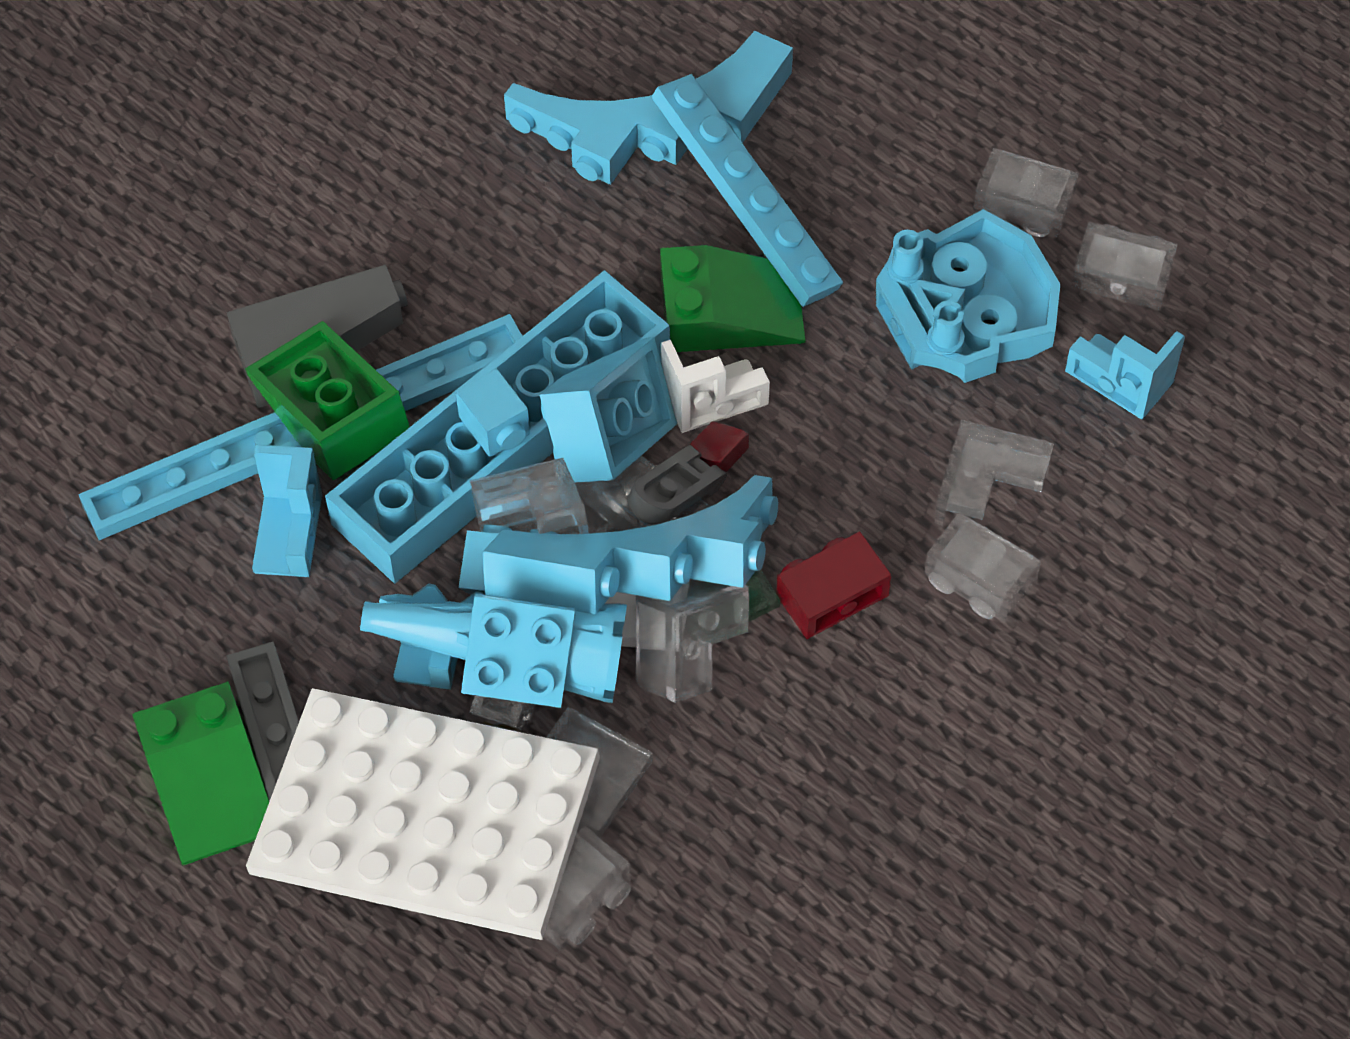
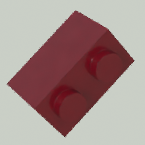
M859 531L846 539L838 537L830 541L821 552L806 560L796 559L787 564L780 574L777 575L776 596L805 638L809 639L888 597L891 574Z

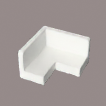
M671 340L661 342V364L676 421L682 433L708 425L712 421L717 422L769 404L770 382L763 367L753 370L747 359L724 366L720 357L717 356L683 368Z

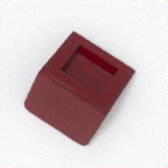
M712 421L690 445L702 454L700 459L710 467L717 465L724 472H727L749 449V434L742 429Z

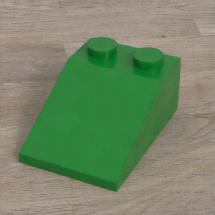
M708 245L660 248L665 322L669 324L670 340L676 352L805 343L801 304L767 258Z
M324 321L319 322L245 368L247 376L299 445L304 448H313L316 464L333 481L385 448L410 427L399 391Z
M229 682L132 713L182 866L255 841L269 800Z

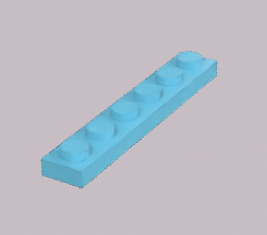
M690 74L658 86L652 96L653 101L802 307L837 291L843 284V281L694 76Z

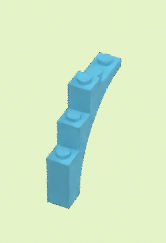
M754 31L733 55L710 72L696 78V81L742 143L791 75L793 47ZM515 83L504 94L506 120H509L510 124L522 133L532 131L547 138L548 142L558 150L566 151L571 149L572 167L589 181L599 179L611 185L637 148H640L651 160L659 162L664 159L675 165L688 149L653 101V95L616 101L575 100L543 94Z
M754 475L737 492L719 503L689 516L653 526L590 534H539L502 530L483 551L485 595L575 608V611L597 614L609 597H613L616 592L671 601L683 584H687L690 579L743 588L754 572L760 571L763 566L766 548L765 543L760 541L761 536L768 525L774 524L777 517L778 498L772 496V478Z

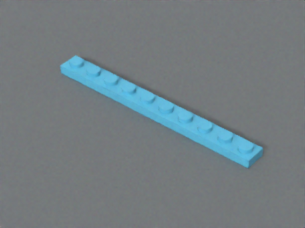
M508 314L376 369V371L399 391L404 410L407 411L457 390L520 339L522 334L511 315ZM274 412L78 495L98 540H102L258 474L254 458L256 445L301 446Z

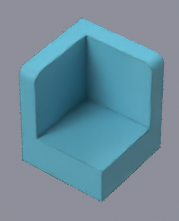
M401 642L394 680L396 682L451 690L458 658Z

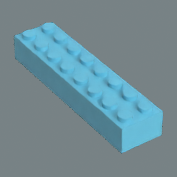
M604 270L457 389L459 390L497 368L528 408L530 434L518 446L510 450H501L489 457L459 418L456 398L457 390H455L325 495L331 525L394 584L397 583L553 453L554 446L548 424L541 412L540 393L560 377L644 338H655L661 361V342L670 340L669 324Z

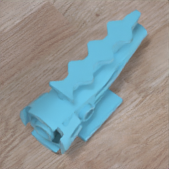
M427 584L412 596L393 594L381 596L379 603L365 601L360 631L371 632L466 660L461 690L463 694L561 708L563 691L566 690L603 702L613 703L627 604L605 603L597 614L575 611V608L486 596L482 591H475L459 603L448 601L436 585Z

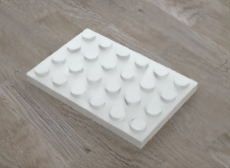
M312 688L246 867L249 874L543 940L599 763V751L597 748Z

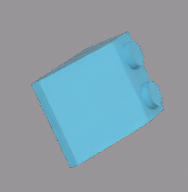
M654 337L644 338L560 377L539 394L542 416L548 424L554 446V459L560 467L564 483L614 480L677 425Z

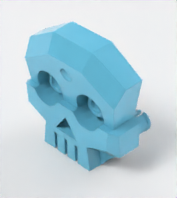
M982 209L938 234L933 233L929 229L918 233L907 229L898 232L894 236L889 259L876 279V307L911 370L920 365L935 367L958 376L966 383L996 373L997 363L1027 359L1053 347L1060 282L1032 235ZM960 267L965 271L957 272L953 268ZM993 320L995 324L989 325L984 323L983 321Z

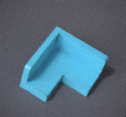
M1176 331L1157 354L1126 335L1117 344L1101 334H1095L1090 341L1080 336L1069 349L1065 372L1138 418L1143 419L1173 384L1185 336Z
M256 445L254 458L264 500L252 566L253 572L255 574L309 577L322 500V491L313 448Z

